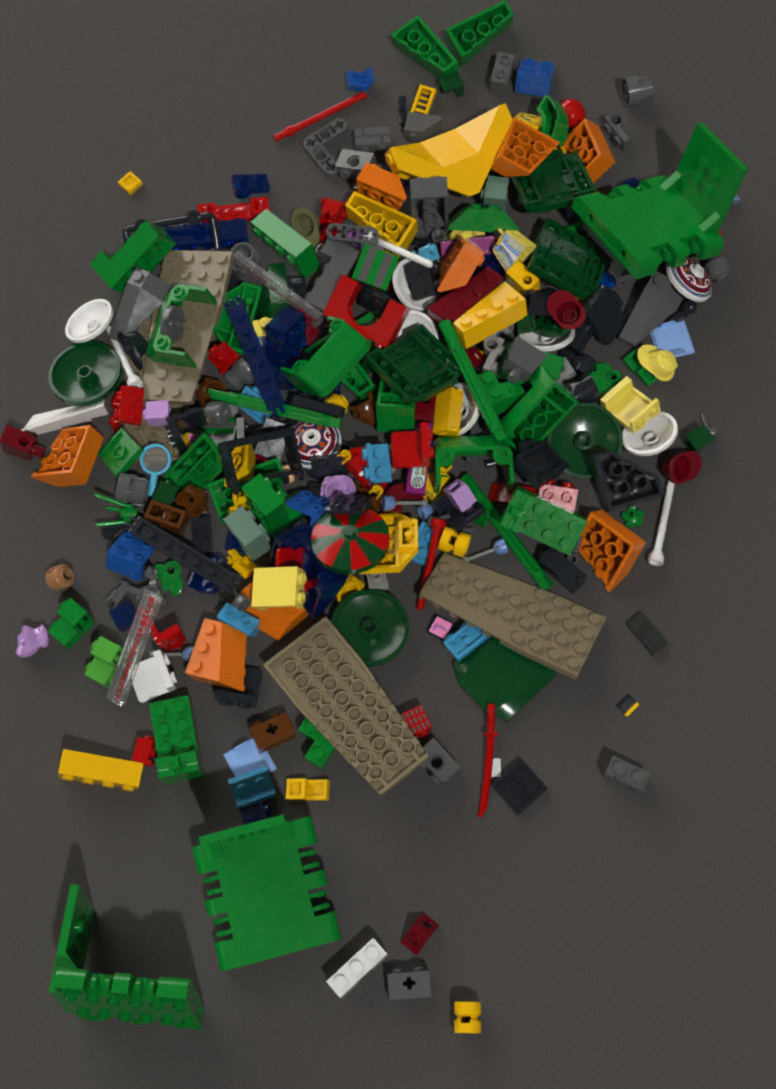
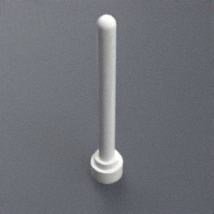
M369 232V235H363L369 237V240H372L373 237H376L373 236L372 232ZM379 238L378 246L425 267L431 268L433 266L431 260Z
M108 326L106 329L108 336L112 326ZM110 339L128 376L127 385L142 388L143 382L139 376L134 374L119 342Z
M668 480L655 547L648 557V563L654 566H662L664 562L662 547L675 486L671 480Z

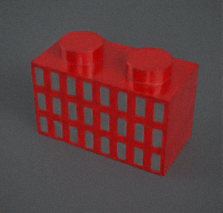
M422 705L400 714L415 737L423 738L430 734L429 731L432 730V725Z

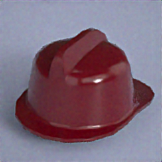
M559 290L552 293L548 298L547 309L562 328L568 330L577 329L584 323L586 311L573 294L565 290Z
M695 451L670 455L665 460L664 466L660 467V470L674 484L690 481L696 478L701 470V456Z

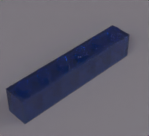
M235 218L226 221L217 220L221 249L232 248L240 242L249 243L246 218ZM201 222L198 225L183 224L175 227H163L177 243L171 250L194 251L198 247L214 248L210 222Z

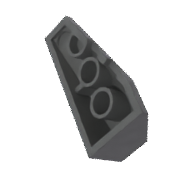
M136 267L126 283L109 338L119 342L118 333L128 334L137 332L139 325L145 319L149 320L152 317L151 313L158 306L161 308L164 297L173 287L152 273Z
M657 271L651 276L618 339L635 347L658 325L660 326L665 319L677 311L685 296L673 286L667 276Z

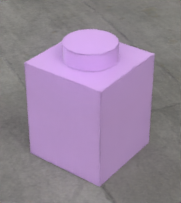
M169 401L146 402V409H143V418L147 420L149 426L168 425L166 419L171 417Z
M458 478L443 490L453 506L462 513L471 508L472 504L477 501L467 484Z

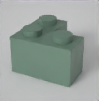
M488 176L481 191V207L495 204L499 205V208L504 211L506 210L509 178Z
M241 506L223 520L227 528L238 540L241 548L251 561L254 562L271 549L268 543L270 538L262 524H256L254 521L256 518L250 510L246 511Z

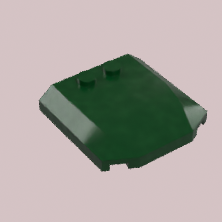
M553 150L529 176L511 177L525 209L534 214L570 207L576 197L596 192V188L577 151H573V154L563 153V150Z
M547 217L539 231L535 242L536 248L531 253L526 269L584 300L599 288L606 266V260L602 258L601 254L603 249L596 243Z
M423 324L409 330L407 337L381 350L378 347L364 355V361L405 403L427 401L455 385L461 375V371L452 353Z
M491 636L460 662L455 661L453 667L459 686L486 714L487 704H495V717L508 722L558 674L555 670L499 643V639Z

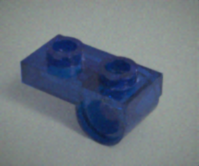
M267 174L233 175L231 178L237 199H245L251 193H269L270 191Z

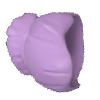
M346 475L327 476L321 484L320 495L327 498L329 502H331L333 497L340 494L354 497L356 485Z
M23 625L21 633L17 637L18 647L16 654L19 657L26 658L34 655L40 647L46 648L49 645V635L45 626L41 625L34 629Z

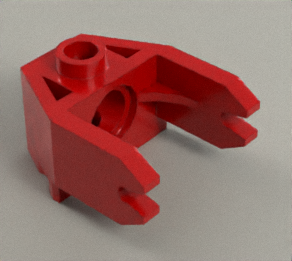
M329 197L322 198L319 227L323 229L319 240L321 244L328 239L326 229L330 224H343L344 220L347 219L345 207L347 202ZM333 228V231H329L332 233V236H336L337 233H340L337 232L336 228Z

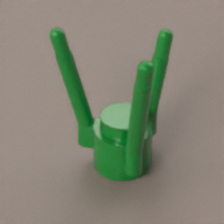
M97 493L94 494L97 498L122 506L121 509L105 506L104 509L121 513L120 518L124 519L96 523V527L121 525L126 521L130 523L132 522L129 519L130 515L135 518L137 517L138 508L132 507V504H126Z

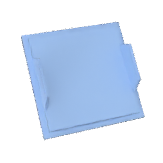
M684 320L662 323L650 333L654 346L660 350L672 352L675 358L695 353Z
M252 738L223 754L235 777L264 766L267 767L269 773L277 769L267 751L261 754L258 753Z

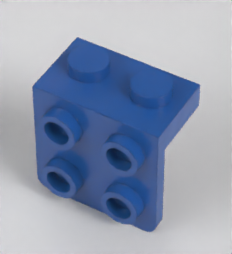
M531 58L521 60L517 72L515 92L544 97L545 94L549 96L555 65L549 61L537 62Z
M307 490L298 492L286 501L289 508L311 517L308 530L309 535L312 534L318 520L326 514L325 509L330 503L327 498L315 496Z
M126 530L107 551L106 568L141 582L144 578L145 563L156 549Z

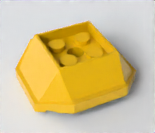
M398 513L378 514L386 522L389 529V549L378 565L359 574L399 573L403 571L406 565L419 552L418 520Z

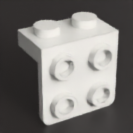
M161 650L153 652L154 657L131 665L129 668L130 679L137 698L141 703L177 689L175 685L178 682L174 671L170 672L168 666L171 664L167 653L164 654Z

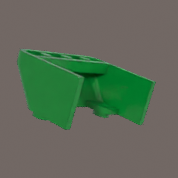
M179 284L173 287L164 297L146 349V355L151 361L190 368L197 367L196 363L186 352L171 350L172 340L169 336L161 334V318L164 310L169 305H176L182 308L184 301L217 305L218 301L207 288Z
M331 316L326 318L330 323L329 332L331 337L309 361H296L292 369L280 368L297 390L321 398L329 395L371 348L370 342L343 319Z
M493 435L438 437L434 440L432 447H434L433 474L435 494L439 493L441 486L440 467L452 465L455 457L493 456L497 464L505 465L507 492H511L514 485L513 454L507 442L498 445Z

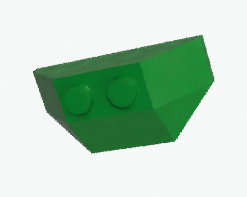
M471 203L470 206H464L446 223L448 230L495 232L501 228L504 232L506 230H517L520 232V229L506 212L499 208V205L495 204L481 207V204Z
M243 282L226 293L219 323L215 325L213 331L221 343L224 341L236 353L242 355L245 352L262 290L261 286Z
M204 432L164 475L165 479L173 482L178 487V491L183 490L189 484L205 490L208 487L207 484L211 483L223 471L217 445Z

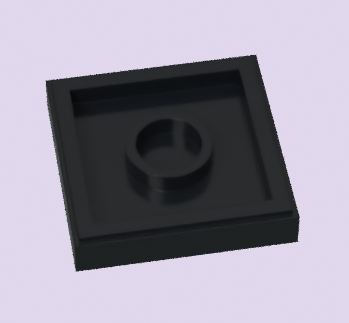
M521 758L491 784L492 788L517 816L548 790Z

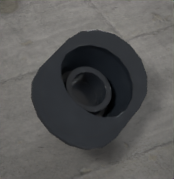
M138 332L118 333L117 337L120 346L130 357L136 368L142 370L143 363L141 357L146 353L148 343Z

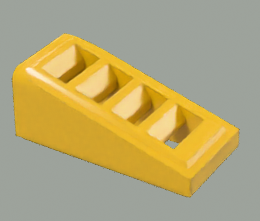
M420 84L410 112L417 111L429 114L437 94L436 89ZM422 94L428 95L430 98L423 97ZM420 100H423V101H426V102H428V103L425 104V103H421V102H419V101H420ZM417 106L425 107L426 109L422 110L417 108Z

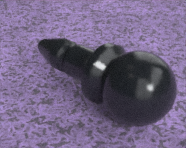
M686 300L682 306L678 307L679 310L670 316L667 322L674 320L676 322L677 319L683 316L687 317L688 314L695 313L697 310L696 302Z

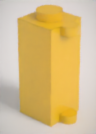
M450 387L437 395L433 424L434 434L440 437L459 436L464 396L462 389Z

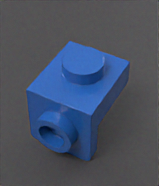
M368 67L364 73L348 71L346 74L347 85L350 90L367 92L371 85L374 84L375 78L372 68Z

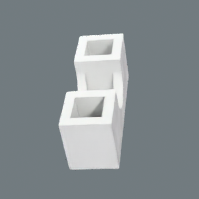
M372 938L326 982L342 999L388 954Z

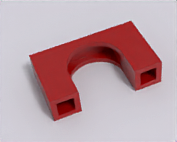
M342 274L322 315L343 319L367 340L374 341V346L382 350L392 345L410 309L390 299L381 318L375 324L370 326L359 325L354 319L352 310L353 304L363 285Z

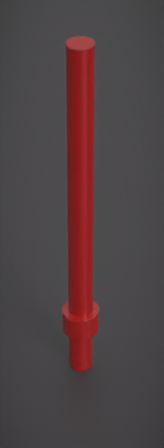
M363 91L296 125H289L283 131L273 135L275 142L287 136L289 138L295 135L296 132L367 98V94Z

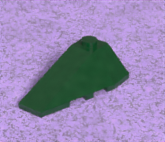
M285 262L267 264L255 312V320H260L263 317L279 318L285 329H287L286 321L291 316L290 303L287 301L289 300L286 264Z

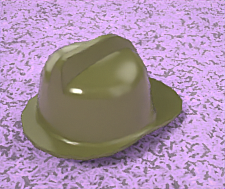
M297 208L291 215L292 227L298 234L312 244L313 249H315L320 240V220L314 212L306 208Z

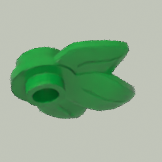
M596 363V371L589 373L598 387L600 397H603L623 380L622 374L618 370H613L606 363ZM615 376L617 379L612 380L610 377Z
M169 561L165 565L157 564L153 566V569L156 568L158 570L156 576L159 577L163 592L169 590L173 596L177 597L183 588V580L180 577L182 574L181 565L176 561ZM171 567L175 569L173 574L169 572Z

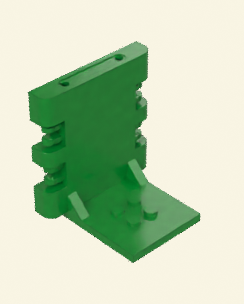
M701 122L696 124L677 171L668 179L664 175L641 180L635 188L625 184L612 188L611 192L607 195L594 192L579 196L574 199L571 208L636 280L655 274L662 260L668 262L672 268L684 266L690 252L696 254L700 260L720 255L724 246V240L718 232L748 168Z
M286 813L198 837L200 845L191 847L198 875L217 870V875L203 878L204 883H211L219 879L221 885L219 888H212L206 891L207 896L221 892L223 896L204 901L207 916L227 912V916L213 919V923L221 924L229 921L231 927L216 932L217 937L229 934L233 936L232 938L214 942L220 971L234 969L342 939L336 910L315 915V911L330 907L329 902L313 906L311 899L327 894L326 889L313 893L309 891L329 884L325 868L305 874L304 870L320 866L319 861L303 865L301 857L314 855L316 849L300 852L299 848L319 843L312 815L292 820L291 814Z
M70 884L49 987V993L66 1013L75 1014L78 1019L107 1022L112 1017L118 1018L121 1022H132L138 1025L152 1024V1021H157L164 1026L203 1030L205 1006L191 979L160 976L159 979L135 977L134 974L116 972L115 975L95 974L84 969L95 910L81 887L76 884Z

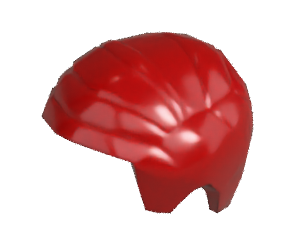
M566 99L561 103L568 116V127L576 128L586 118L585 108L576 99Z

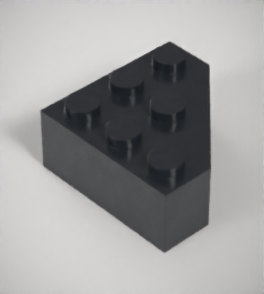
M613 451L604 452L589 458L606 513L665 495L659 476L644 470L641 466L624 459Z

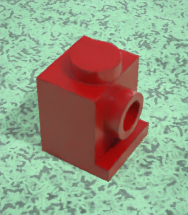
M224 341L219 346L215 344L208 351L211 354L208 359L221 370V375L239 357Z
M147 735L144 738L138 737L132 761L144 763V766L154 768L155 763L152 760L157 756L155 738Z

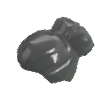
M244 358L237 359L231 370H227L224 373L225 381L236 390H240L244 385L254 382L259 376L256 366L246 362Z

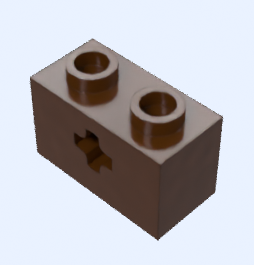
M152 499L144 515L147 521L157 527L182 536L190 521L186 511Z
M281 712L275 713L270 716L269 720L265 722L262 720L257 721L249 728V733L259 754L296 738L295 730L286 712L283 714ZM271 728L273 731H275V734L272 735L271 732L268 733V729Z

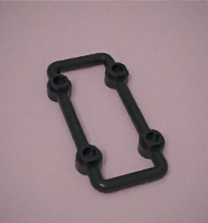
M193 210L186 216L150 222L158 227H165L183 223L198 225L202 220L209 219L214 248L198 247L194 251H221L217 220L211 212L200 213ZM140 219L135 224L128 225L123 229L124 244L130 237V232H136L138 227L147 220ZM164 258L160 261L158 265L163 264Z

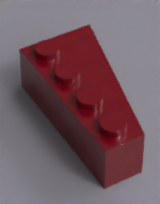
M487 267L471 278L466 286L456 288L428 307V317L436 325L447 319H450L453 325V322L502 284L503 276Z

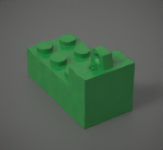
M145 221L126 240L124 246L114 256L101 250L94 257L95 259L90 265L112 290L123 293L126 283L136 267L151 273L177 243L163 228Z
M541 365L528 378L533 387L500 421L507 438L506 442L518 452H520L518 444L528 438H532L537 444L544 440L579 403L569 389Z
M381 378L376 403L377 432L414 431L416 424V402L405 403Z
M259 473L242 486L241 489L247 505L250 507V511L255 516L257 522L262 524L268 535L275 541L303 516L301 512L289 508L286 504V501L298 492L295 491L288 496L279 484L273 488L274 485L268 477L263 478Z
M516 485L500 518L501 526L516 533L521 532L569 556L588 522L586 517L519 485Z
M186 695L149 703L158 756L155 759L158 779L165 785L205 777L191 698Z

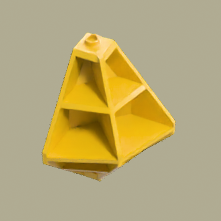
M506 103L499 105L456 129L420 143L391 147L385 153L386 162L390 166L392 173L398 175L399 178L410 180L417 177L447 176L449 190L467 197L476 195L480 192L512 123Z

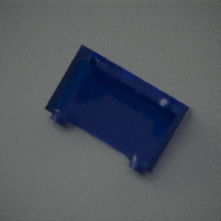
M300 524L275 536L268 565L275 567V555L278 548L289 547L294 551L302 547V569L305 570L307 578L317 579V585L309 588L307 591L312 598L305 605L307 613L314 619L326 610L346 584L349 574L332 572L317 561L311 545L313 528L307 524Z

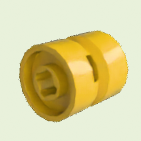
M446 526L441 535L438 550L447 553L452 551L453 555L464 558L472 535L462 531L457 533V531ZM452 538L456 539L454 545H451Z
M454 1002V1014L457 1016V1019L454 1020V1033H481V1021L478 1019V1016L481 1015V1002ZM465 1017H471L470 1023H465Z

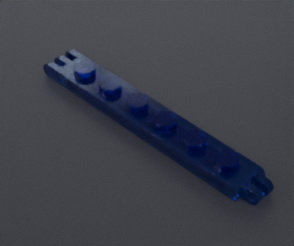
M239 295L237 296L239 303L236 304L234 298L230 299L232 303L230 307L227 301L223 303L268 411H272L274 416H277L276 408L279 407L281 413H284L283 405L286 403L244 302Z

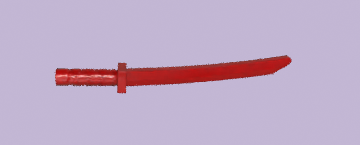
M487 704V732H484L483 735L486 736L485 763L477 815L480 818L485 813L488 805L495 737H498V732H495V704Z

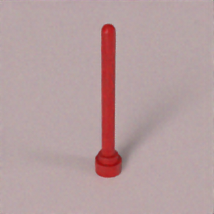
M436 518L431 520L430 526L433 533L420 592L432 573L440 533H443V529L447 524L445 520ZM418 597L416 606L418 610H423L425 598L421 600Z

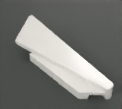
M106 399L88 406H70L33 415L21 431L34 436L92 422V418L108 415Z

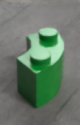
M545 94L537 108L542 118L540 132L560 142L558 145L563 147L569 126L567 113L558 101Z

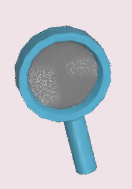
M160 444L146 446L143 449L144 452L140 455L142 469L150 474L148 496L154 497L156 492L158 475L166 473L172 465L170 450Z

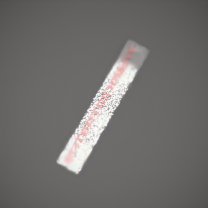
M236 251L233 254L237 265L294 308H301L318 326L323 322L322 313L240 251Z
M144 589L106 696L107 699L119 706L125 705L163 596L150 589Z

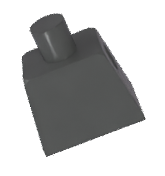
M517 336L509 346L503 364V370L509 373L507 380L514 384L518 380L526 382L544 361L547 354Z

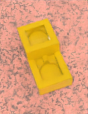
M287 779L286 799L329 801L330 780Z

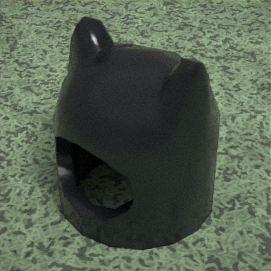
M588 373L581 375L576 381L568 382L565 385L579 403H594L600 400L598 387Z

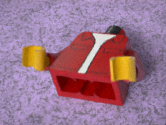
M364 446L342 450L337 455V457L341 456L344 459L341 464L346 463V468L366 488L369 494L371 492L376 493L377 497L375 499L377 500L388 483L368 485V479H364V468H366V460H362V449H364ZM388 448L389 457H391L392 451Z

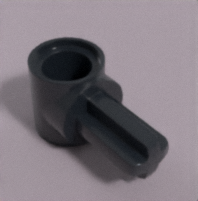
M563 349L559 355L568 359L579 376L585 373L589 374L596 364V360L586 353L576 355L567 349Z

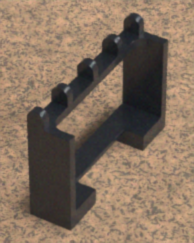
M294 427L218 443L227 488H232L234 495L240 493L239 486L245 485L250 480L237 482L230 448L284 437L291 471L265 477H268L271 482L272 479L282 477L284 484L289 483V475L297 474L300 481L305 479Z

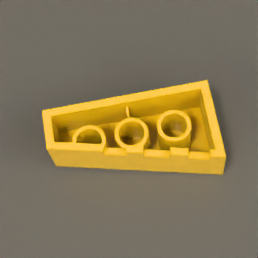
M355 191L345 204L347 217L358 226L377 229L380 239L407 250L418 232L417 219Z
M505 281L453 322L454 329L463 347L468 349L488 336L494 335L527 316L526 299Z
M63 749L58 778L66 781H82L81 783L94 785V783L102 784V787L106 788L118 786L122 787L124 791L134 792V789L139 788L144 763Z

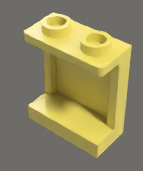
M627 376L600 399L601 406L611 412L618 423L633 434L644 428L646 423L656 417L661 411L659 400L655 398L652 401L634 388L632 380Z
M297 566L254 568L251 607L260 611L267 610V608L284 607L303 609L306 599L304 584L307 581L305 570Z

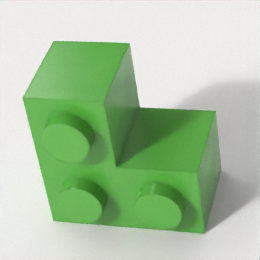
M100 636L91 645L90 653L94 659L87 664L84 675L89 680L109 689L128 655L121 646Z

